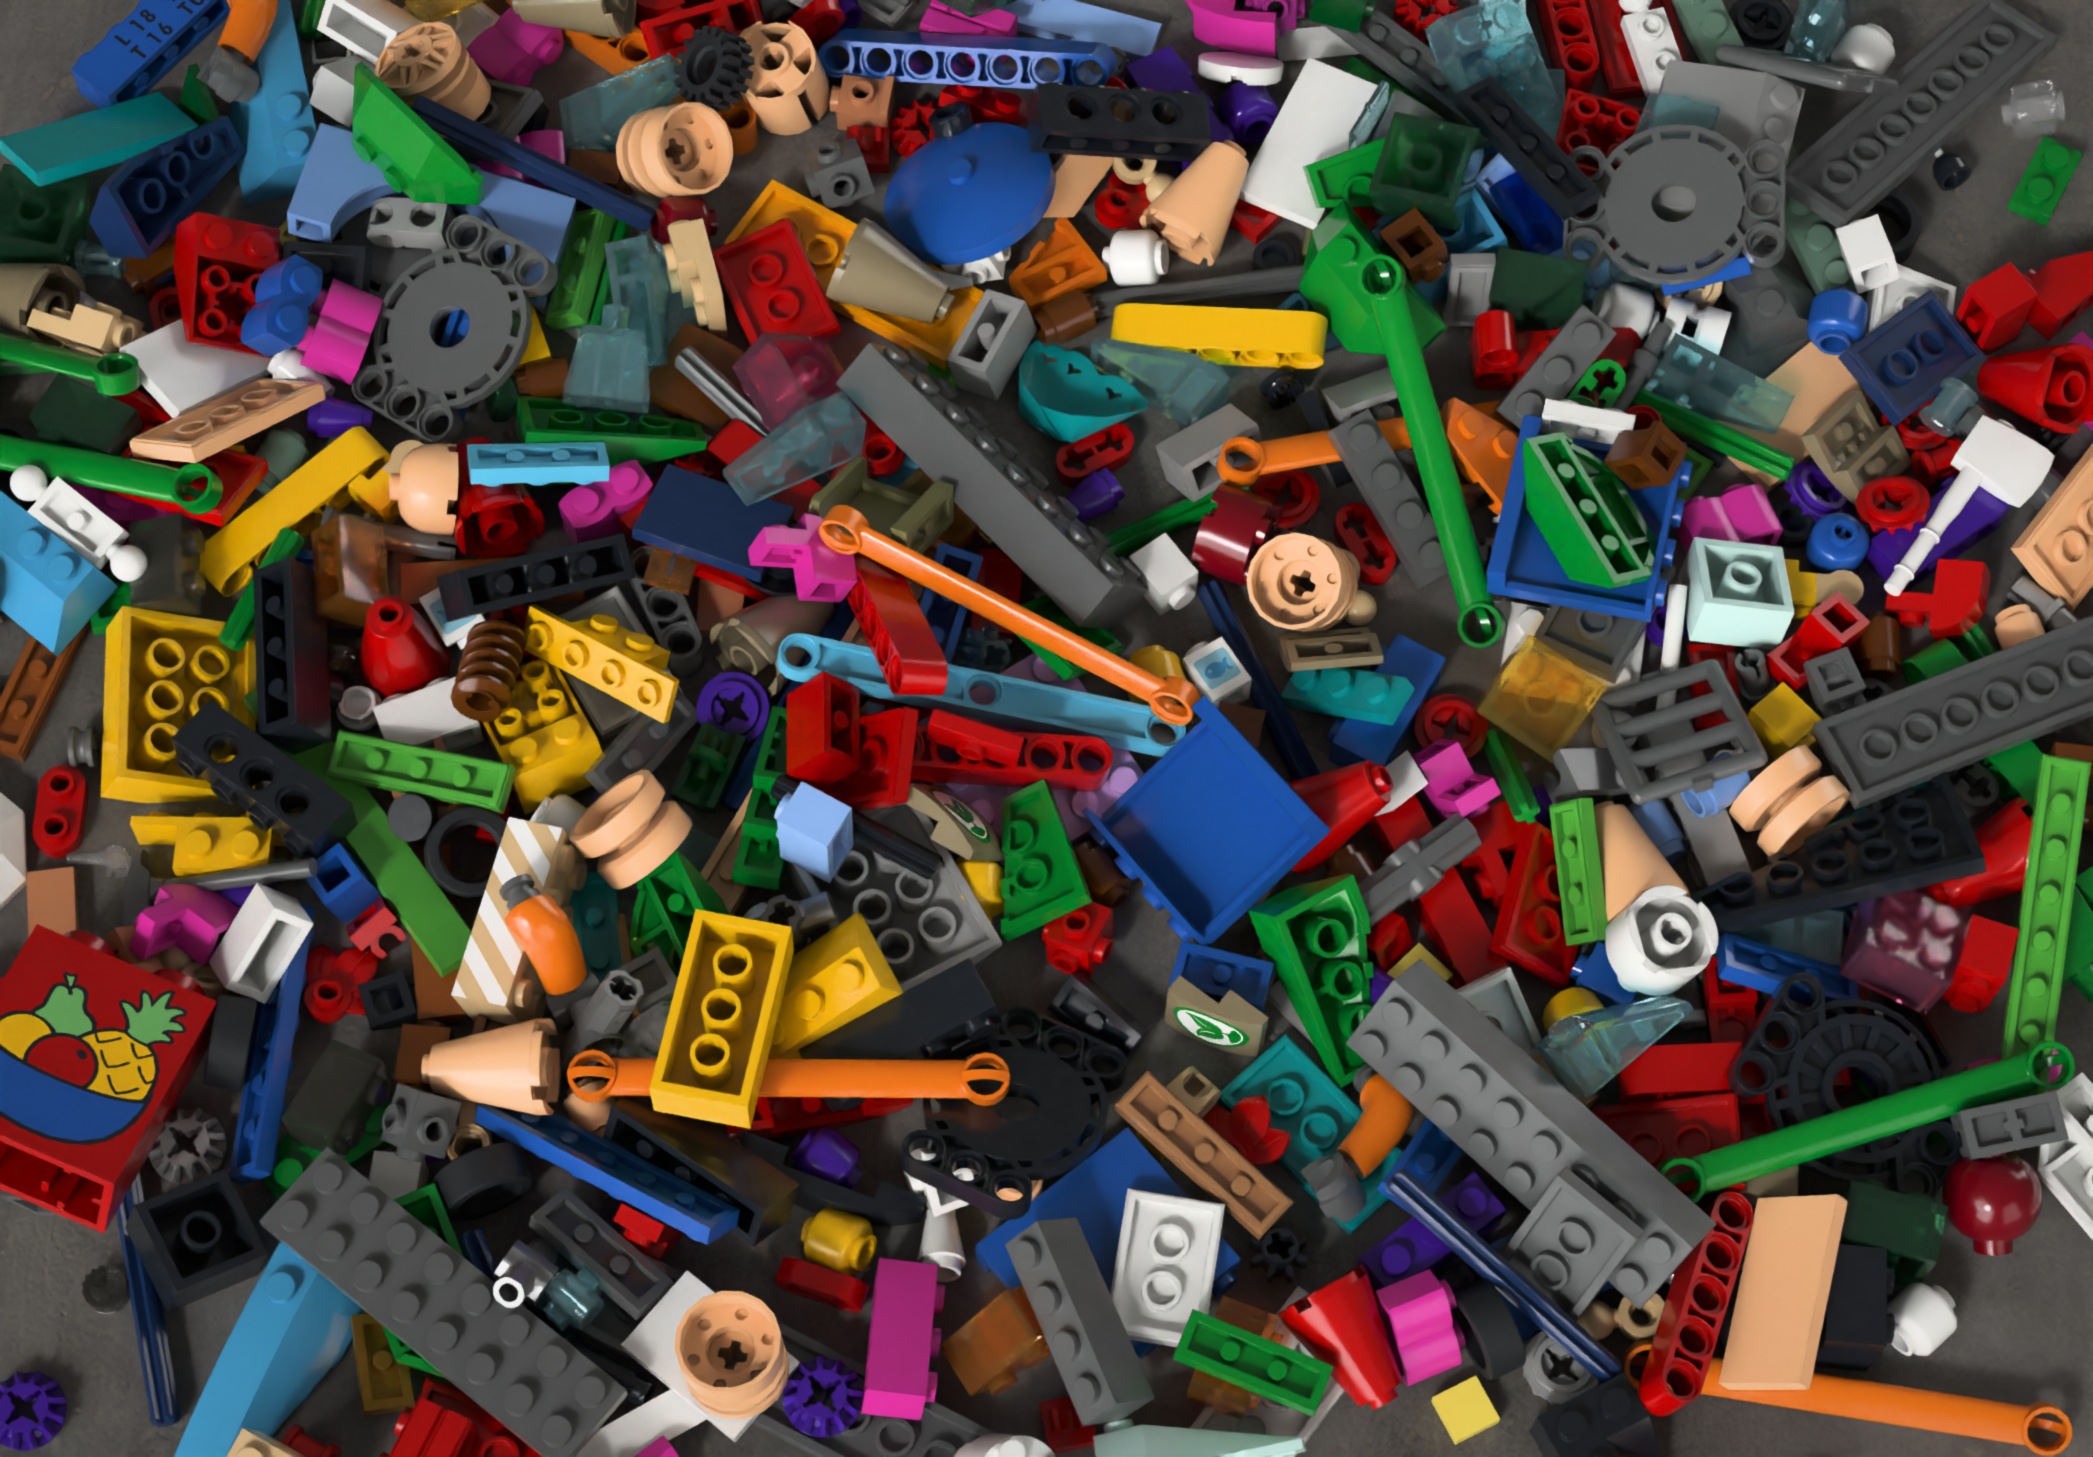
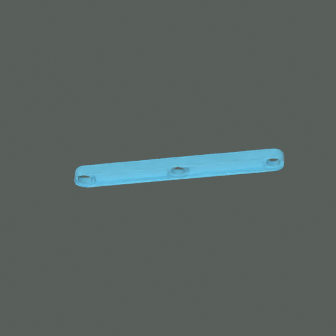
M794 633L783 639L776 657L779 671L786 678L806 683L825 671L859 687V694L928 709L937 708L961 716L1048 734L1096 737L1108 743L1110 747L1163 757L1186 734L1185 725H1172L1164 722L1147 705L947 664V686L942 695H894L870 647L804 633ZM793 647H801L809 652L811 662L806 666L796 667L787 661L785 653ZM977 685L988 687L994 695V701L988 705L976 704L971 700L969 690ZM1158 723L1169 725L1175 732V740L1170 743L1158 742L1151 733V727Z

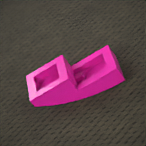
M1193 0V30L1195 39L1232 52L1276 57V12L1236 11V0Z

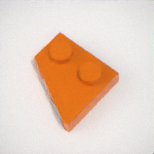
M1060 217L1054 222V232L1045 242L1039 240L1030 251L1028 260L1021 263L1009 277L1010 290L1016 298L1026 301L1031 315L1039 312V306L1075 289L1085 292L1107 281L1105 266L1067 217Z
M1454 397L1443 403L1441 420L1452 458L1459 466L1462 475L1471 485L1476 482L1480 483L1493 499L1488 507L1493 513L1500 515L1519 433Z

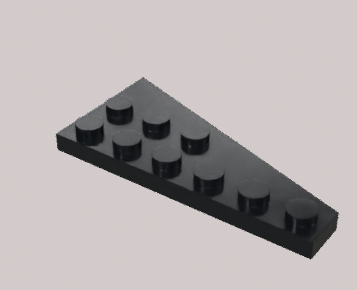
M1947 772L1932 777V785L1916 793L1908 788L1894 795L1895 803L1879 811L1867 808L1804 839L1805 847L1789 855L1782 850L1767 857L1768 865L1750 874L1739 871L1690 896L1697 904L1702 902L1709 909L1715 920L1718 936H1720L1724 932L1733 933L1766 924H1773L1904 891L1916 890L1929 885L1962 879L1987 871L1984 854Z

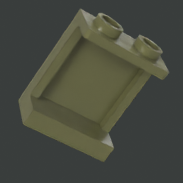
M856 455L844 468H841L836 473L835 477L821 491L816 492L809 505V514L823 519L833 506L847 505L863 514L871 529L920 554H923L954 522L952 484L937 480L922 496L869 479L867 476V459L860 455ZM836 524L843 532L853 535L845 527Z

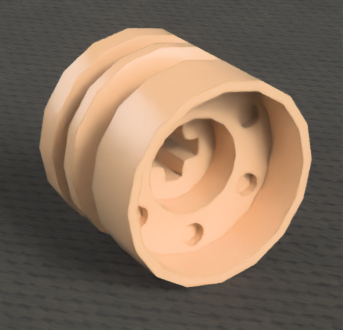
M425 22L407 29L396 36L383 49L376 62L375 75L410 108L418 96H424L475 121L484 112L490 101V84L473 58H470L468 51L453 28L445 23ZM436 132L442 139L446 138V136Z
M683 102L666 107L644 109L630 116L620 129L616 143L617 165L623 180L636 194L649 200L706 194L719 187L729 174L733 160L732 137L726 122L714 109L700 102Z
M1300 533L1279 535L1261 546L1250 562L1246 580L1249 599L1261 617L1274 626L1301 632L1329 630L1344 620L1354 605L1358 588L1355 567L1343 550L1329 541ZM1302 578H1308L1312 583L1316 584L1313 592L1305 591V588L1300 586Z
M720 1291L702 1297L686 1311L676 1330L675 1352L691 1396L705 1411L724 1419H745L764 1412L779 1399L788 1382L790 1360L775 1314L761 1299L743 1291ZM737 1356L743 1357L745 1363L737 1362L734 1370L728 1369L726 1363L733 1364Z

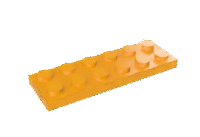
M772 179L726 238L724 245L789 218L826 295L835 268L840 266L845 255L843 251L858 224ZM924 262L935 271L948 273L931 263ZM974 286L948 291V293L955 296L953 303L944 320L936 317L932 324L837 302L829 297L827 299L834 311L905 349L911 348L927 361L946 370L949 367L946 359L985 292Z

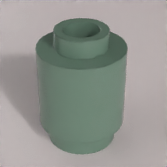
M283 428L281 431L270 430L254 455L267 459L269 470L255 488L256 490L266 495L304 464L309 456V451L304 446L306 441L300 434L289 428Z

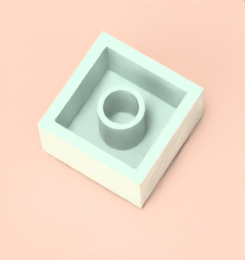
M1694 537L1679 573L1680 585L1688 586L1685 617L1689 641L1774 650L1781 645L1795 613L1783 548Z

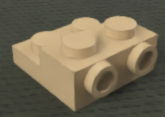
M703 218L692 221L679 220L673 222L668 226L670 243L663 245L671 293L680 292L684 308L694 306L699 327L707 325L709 333L721 339L728 338L723 293Z
M96 302L94 309L76 304L73 313L56 307L52 308L50 314L32 309L27 322V326L73 349L98 357L119 353L122 346L149 334L142 330L145 323L123 315L121 310L100 302Z

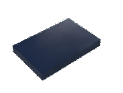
M1931 289L1838 357L1894 427L1987 358Z
M667 464L632 528V538L761 583L768 567L750 566L748 548L763 527L779 524L789 527L794 518L795 508Z

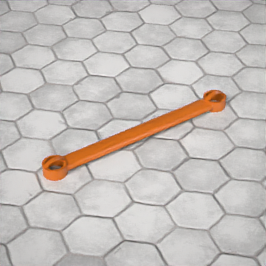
M1596 389L1591 396L1588 393L1580 395L1591 399L1598 407L1599 401ZM1502 399L1469 405L1506 427L1517 430V428L1494 410ZM1404 417L1376 421L1393 452L1412 448ZM1330 430L1261 442H1255L1247 437H1235L1229 439L1223 445L1216 465L1218 474L1226 483L1235 487H1246L1252 485L1260 475L1342 460L1326 434ZM1233 452H1241L1247 454L1253 460L1239 467H1231L1226 461L1225 456Z
M847 505L833 506L820 524L819 535L822 541L832 550L847 555L859 552L1149 702L1153 713L1166 723L1181 726L1188 724L1193 718L1195 712L1191 707L1201 699V696L1196 687L1186 679L1178 676L1160 678L871 529L863 514ZM836 524L845 527L853 535L843 532ZM1166 696L1176 698L1177 700L1182 702L1184 706L1172 702Z
M598 1050L582 1051L569 1063L567 1070L568 1083L576 1097L589 1103L602 1102L610 1096H651L649 1088L657 1058L610 1057ZM986 1052L976 1054L968 1060L768 1059L758 1097L968 1098L976 1105L989 1106L1003 1100L1008 1093L1010 1074L1008 1066L1003 1059L995 1054ZM596 1061L601 1062L609 1067L582 1065L586 1064L587 1062ZM988 1064L1000 1070L974 1068L979 1065ZM583 1076H598L610 1080L601 1090L586 1092L576 1086L574 1079ZM977 1079H992L1004 1082V1084L993 1094L981 1095L971 1090L967 1082Z
M1641 1339L1632 1343L1625 1351L1622 1359L1623 1371L1630 1384L1636 1390H1639L1640 1381L1630 1374V1366L1646 1365L1648 1356L1636 1354L1644 1350H1650L1653 1343L1652 1339ZM1712 1356L1700 1393L1709 1396L2026 1445L2034 1453L2042 1456H2053L2062 1452L2069 1445L2072 1438V1425L2068 1416L2057 1405L2047 1401L2035 1402L2025 1406L1813 1372L1810 1390H1728L1718 1384L1724 1358ZM2041 1413H2051L2057 1415L2062 1420V1423L2034 1417ZM2027 1428L2049 1430L2060 1434L2055 1442L2048 1445H2038L2029 1440Z

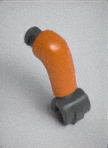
M226 0L231 8L217 47L212 56L205 62L196 78L215 90L216 95L228 103L232 101L249 103L258 89L259 74L247 65H252L269 37L276 18L279 0Z
M529 874L518 875L504 883L499 890L502 899L508 901L507 908L509 913L505 918V924L533 964L546 991V1003L562 1033H564L573 1026L569 1014L570 1008L581 999L593 996L600 983L595 974L586 968L578 936L566 913L556 904L552 896L541 895L537 888H533L535 882Z
M1368 1063L1357 1070L1353 1079L1354 1088L1360 1093L1359 1102L1363 1110L1357 1123L1336 1149V1153L1320 1157L1300 1171L1317 1195L1319 1207L1327 1218L1335 1217L1344 1223L1354 1219L1366 1204L1367 1194L1356 1176L1365 1179L1391 1153L1408 1130L1415 1111V1106Z

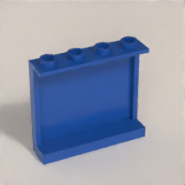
M1524 415L1487 569V593L1651 622L1654 605L1663 607L1668 579L1660 578L1662 566H1672L1676 540L1669 539L1671 526L1680 528L1685 501L1679 500L1677 497L1679 487L1687 489L1689 487L1693 462L1686 461L1684 456L1669 485L1632 490L1619 478L1658 541L1652 565V575L1647 581L1612 589L1569 580L1526 508L1522 444L1527 438L1547 435L1548 433L1541 432L1542 417ZM1572 438L1573 444L1588 450L1603 463L1612 447V444Z
M1204 695L1191 707L1202 720L1102 814L1101 819L1088 807L1082 812L1094 825L1088 830L1091 836L1106 851L1113 847L1118 852L1119 856L1114 860L1117 866L1132 881L1139 877L1146 886L1140 890L1143 896L1159 912L1165 907L1171 913L1172 917L1167 923L1185 942L1193 937L1202 946L1209 947L1325 838L1331 830L1223 712Z
M1127 1127L1031 1202L1029 1211L1023 1217L1007 1220L976 1244L975 1259L987 1274L991 1271L994 1272L1040 1328L1005 1246L1008 1241L1036 1221L1076 1217L1107 1289L1111 1293L1127 1189L1184 1198L1188 1197ZM1221 1235L1211 1293L1215 1298L1221 1297L1236 1284L1238 1278L1235 1275L1238 1273L1241 1260ZM1130 1340L1136 1355L1140 1359L1149 1355L1159 1346V1344Z

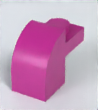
M804 513L793 529L780 524L763 527L748 548L750 566L793 568L798 600L841 603L858 581L854 555L838 553L822 541L819 535V526L824 519L816 515Z
M1439 738L1412 755V758L1428 782L1418 792L1430 810L1442 823L1456 812L1467 819L1476 817L1490 807V800L1501 794L1493 777L1474 773L1458 741Z
M169 884L159 888L154 906L145 908L136 918L134 923L135 932L129 950L144 960L176 946L199 964L205 966L209 964V960L240 909L218 893L198 888L195 885Z

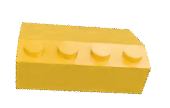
M121 607L106 628L101 767L102 798L146 804L221 800L212 791L209 782L200 776L197 779H193L179 768L175 762L177 754L171 738L209 700H212L256 733V720L244 702V696L255 691L257 684L255 629L241 651H235L227 648L218 640V636L226 622L134 607ZM226 755L221 757L217 762L226 763L231 761L235 756Z

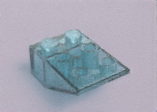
M1488 0L1442 16L1424 29L1439 70L1455 96L1460 91L1492 76L1536 123L1562 113L1560 103L1521 0ZM1478 131L1483 141H1486L1487 139Z

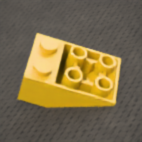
M541 658L519 667L518 673H522L523 681L515 682L511 702L505 709H501L500 716L494 721H480L498 761L512 764L517 769L511 789L515 792V796L525 815L536 811L546 796L554 799L559 794L570 796L592 786L583 774L603 753L594 731L560 669Z

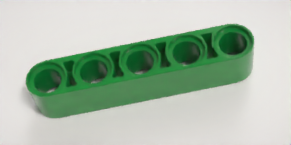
M1940 638L1902 662V671L1905 679L1911 686L1968 664V661L1951 641L1946 638ZM2032 740L1978 761L1997 779L2000 787L1998 796L2005 805L2009 801L2021 797L2029 803L2021 809L2027 817L2033 815L2039 763L2043 754Z

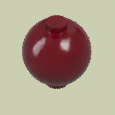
M2013 1151L1974 1160L1961 1156L1953 1163L1946 1175L1942 1187V1203L1952 1225L1961 1234L1973 1239L1974 1252L1989 1256L2006 1255L2013 1251V1240L2027 1233L2036 1222L2042 1206V1188L2032 1166Z

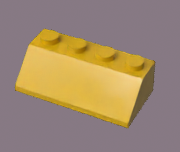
M855 913L792 957L768 1059H802L798 1051L799 1049L904 993L861 913Z

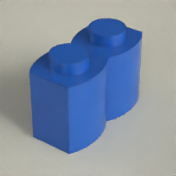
M296 254L266 268L256 285V305L248 311L243 320L241 342L267 357L297 345L307 330L309 321L308 307L315 302L321 291L323 281L322 269Z

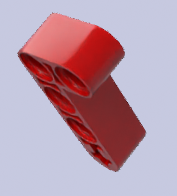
M1493 310L1480 314L1474 321L1470 338L1474 386L1487 391L1510 390L1537 358L1541 343L1553 330L1516 331L1514 315L1504 310ZM1611 328L1617 334L1607 345L1608 359L1617 362L1623 368L1625 375H1627L1629 372L1627 364L1636 349H1642L1641 338L1632 328ZM1609 370L1605 374L1603 382L1597 387L1614 386L1615 373Z

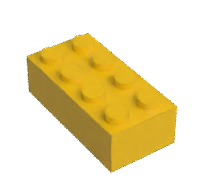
M695 910L649 1088L654 1111L751 1129L794 953L791 926Z

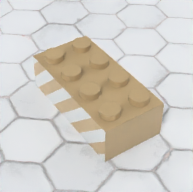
M512 817L508 818L451 996L475 1023L478 1015L487 1016L488 1020L510 1025L542 1018L546 1006L545 989L529 957L505 924V918L509 913L507 908L508 901L502 899L499 890L508 880L518 875L529 874L535 882L533 888H537L541 895L552 896L556 904L573 923L574 910L573 907L569 906L573 891H580L584 887L588 869L586 861L578 849L571 843L569 836L562 827Z

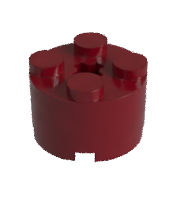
M1222 482L1210 500L1218 503V506L1213 508L1209 515L1204 514L1194 543L1191 560L1195 561L1193 566L1197 570L1245 586L1247 585L1246 580L1250 562L1260 547L1266 543L1270 530L1276 531L1284 506L1276 504L1272 499Z

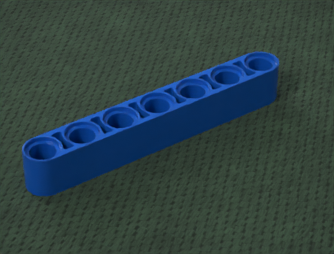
M852 28L836 31L822 45L818 52V57L825 73L835 78H843V74L885 80V76H894V81L1021 89H1035L1037 83L1045 84L1048 82H1060L1071 86L1087 87L1096 84L1104 86L1115 71L1117 64L1116 55L1113 50L1100 42ZM838 45L845 48L849 53L850 60L846 61L839 58L835 53L834 46ZM875 48L886 50L891 56V63L881 61L876 55ZM917 50L929 53L933 59V65L922 63L917 56ZM963 52L972 56L976 66L971 68L962 64L958 53ZM1000 55L1011 56L1016 61L1018 69L1011 70L1006 68L1001 62ZM1049 57L1057 61L1060 72H1051L1046 69L1042 58ZM1094 60L1099 63L1103 74L1096 75L1089 72L1085 67L1084 61Z

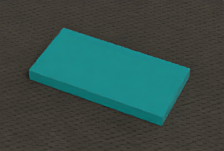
M158 91L0 137V152L37 186L41 187L125 162L135 155L198 127V124Z
M1284 1034L1221 1091L1222 1094L1217 1102L1225 1110L1231 1112L1232 1108L1242 1099L1257 1094L1265 1095L1271 1108L1270 1128L1281 1129L1291 1135V1140L1285 1153L1276 1162L1319 1204L1317 1195L1300 1171L1316 1159L1336 1153V1149L1353 1129L1363 1110L1287 1034ZM1398 1145L1365 1179L1356 1176L1367 1194L1363 1210L1347 1223L1332 1217L1350 1237L1390 1201L1389 1198L1377 1191V1189L1404 1152Z

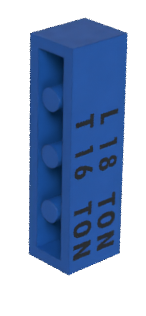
M141 0L128 17L120 24L114 25L108 31L106 37L90 52L81 55L76 65L71 68L80 94L99 108L144 96L229 16L231 8L227 1Z

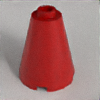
M2066 343L1991 357L1982 364L1978 372V391L1985 400L2051 431L2074 434L2080 431L2077 428L2084 421L2091 422L2093 420V351L2085 345Z
M482 437L466 439L456 448V452H458V497L454 504L453 514H456L454 538L458 548L465 556H467L466 552L476 555L477 559L517 557L528 550L526 543L535 535L537 540L542 536L545 525L542 510L523 483L502 484L497 487L471 484L467 463V445L495 443L490 439Z
M387 596L378 599L370 606L364 626L358 669L365 686L374 690L381 698V701L394 694L403 693L407 695L425 688L428 683L435 679L449 676L451 664L449 648L445 645L438 631L407 601L399 597Z
M1366 760L1288 783L1331 830L1292 870L1302 876L1316 871L1391 801L1390 790L1394 787L1393 781L1388 771L1381 764L1375 765L1371 761Z
M2017 797L2009 801L1973 831L1984 854L1987 872L1926 886L1930 897L1937 906L1944 903L1949 910H1954L2022 893L2032 816L2027 817L2021 809L2029 804L2025 799Z
M1362 1264L1346 1272V1275L1340 1279L1332 1280L1302 1297L1277 1314L1285 1327L1315 1359L1334 1366L1330 1376L1359 1407L1369 1403L1372 1410H1375L1399 1396L1394 1387L1402 1383V1379L1369 1274Z

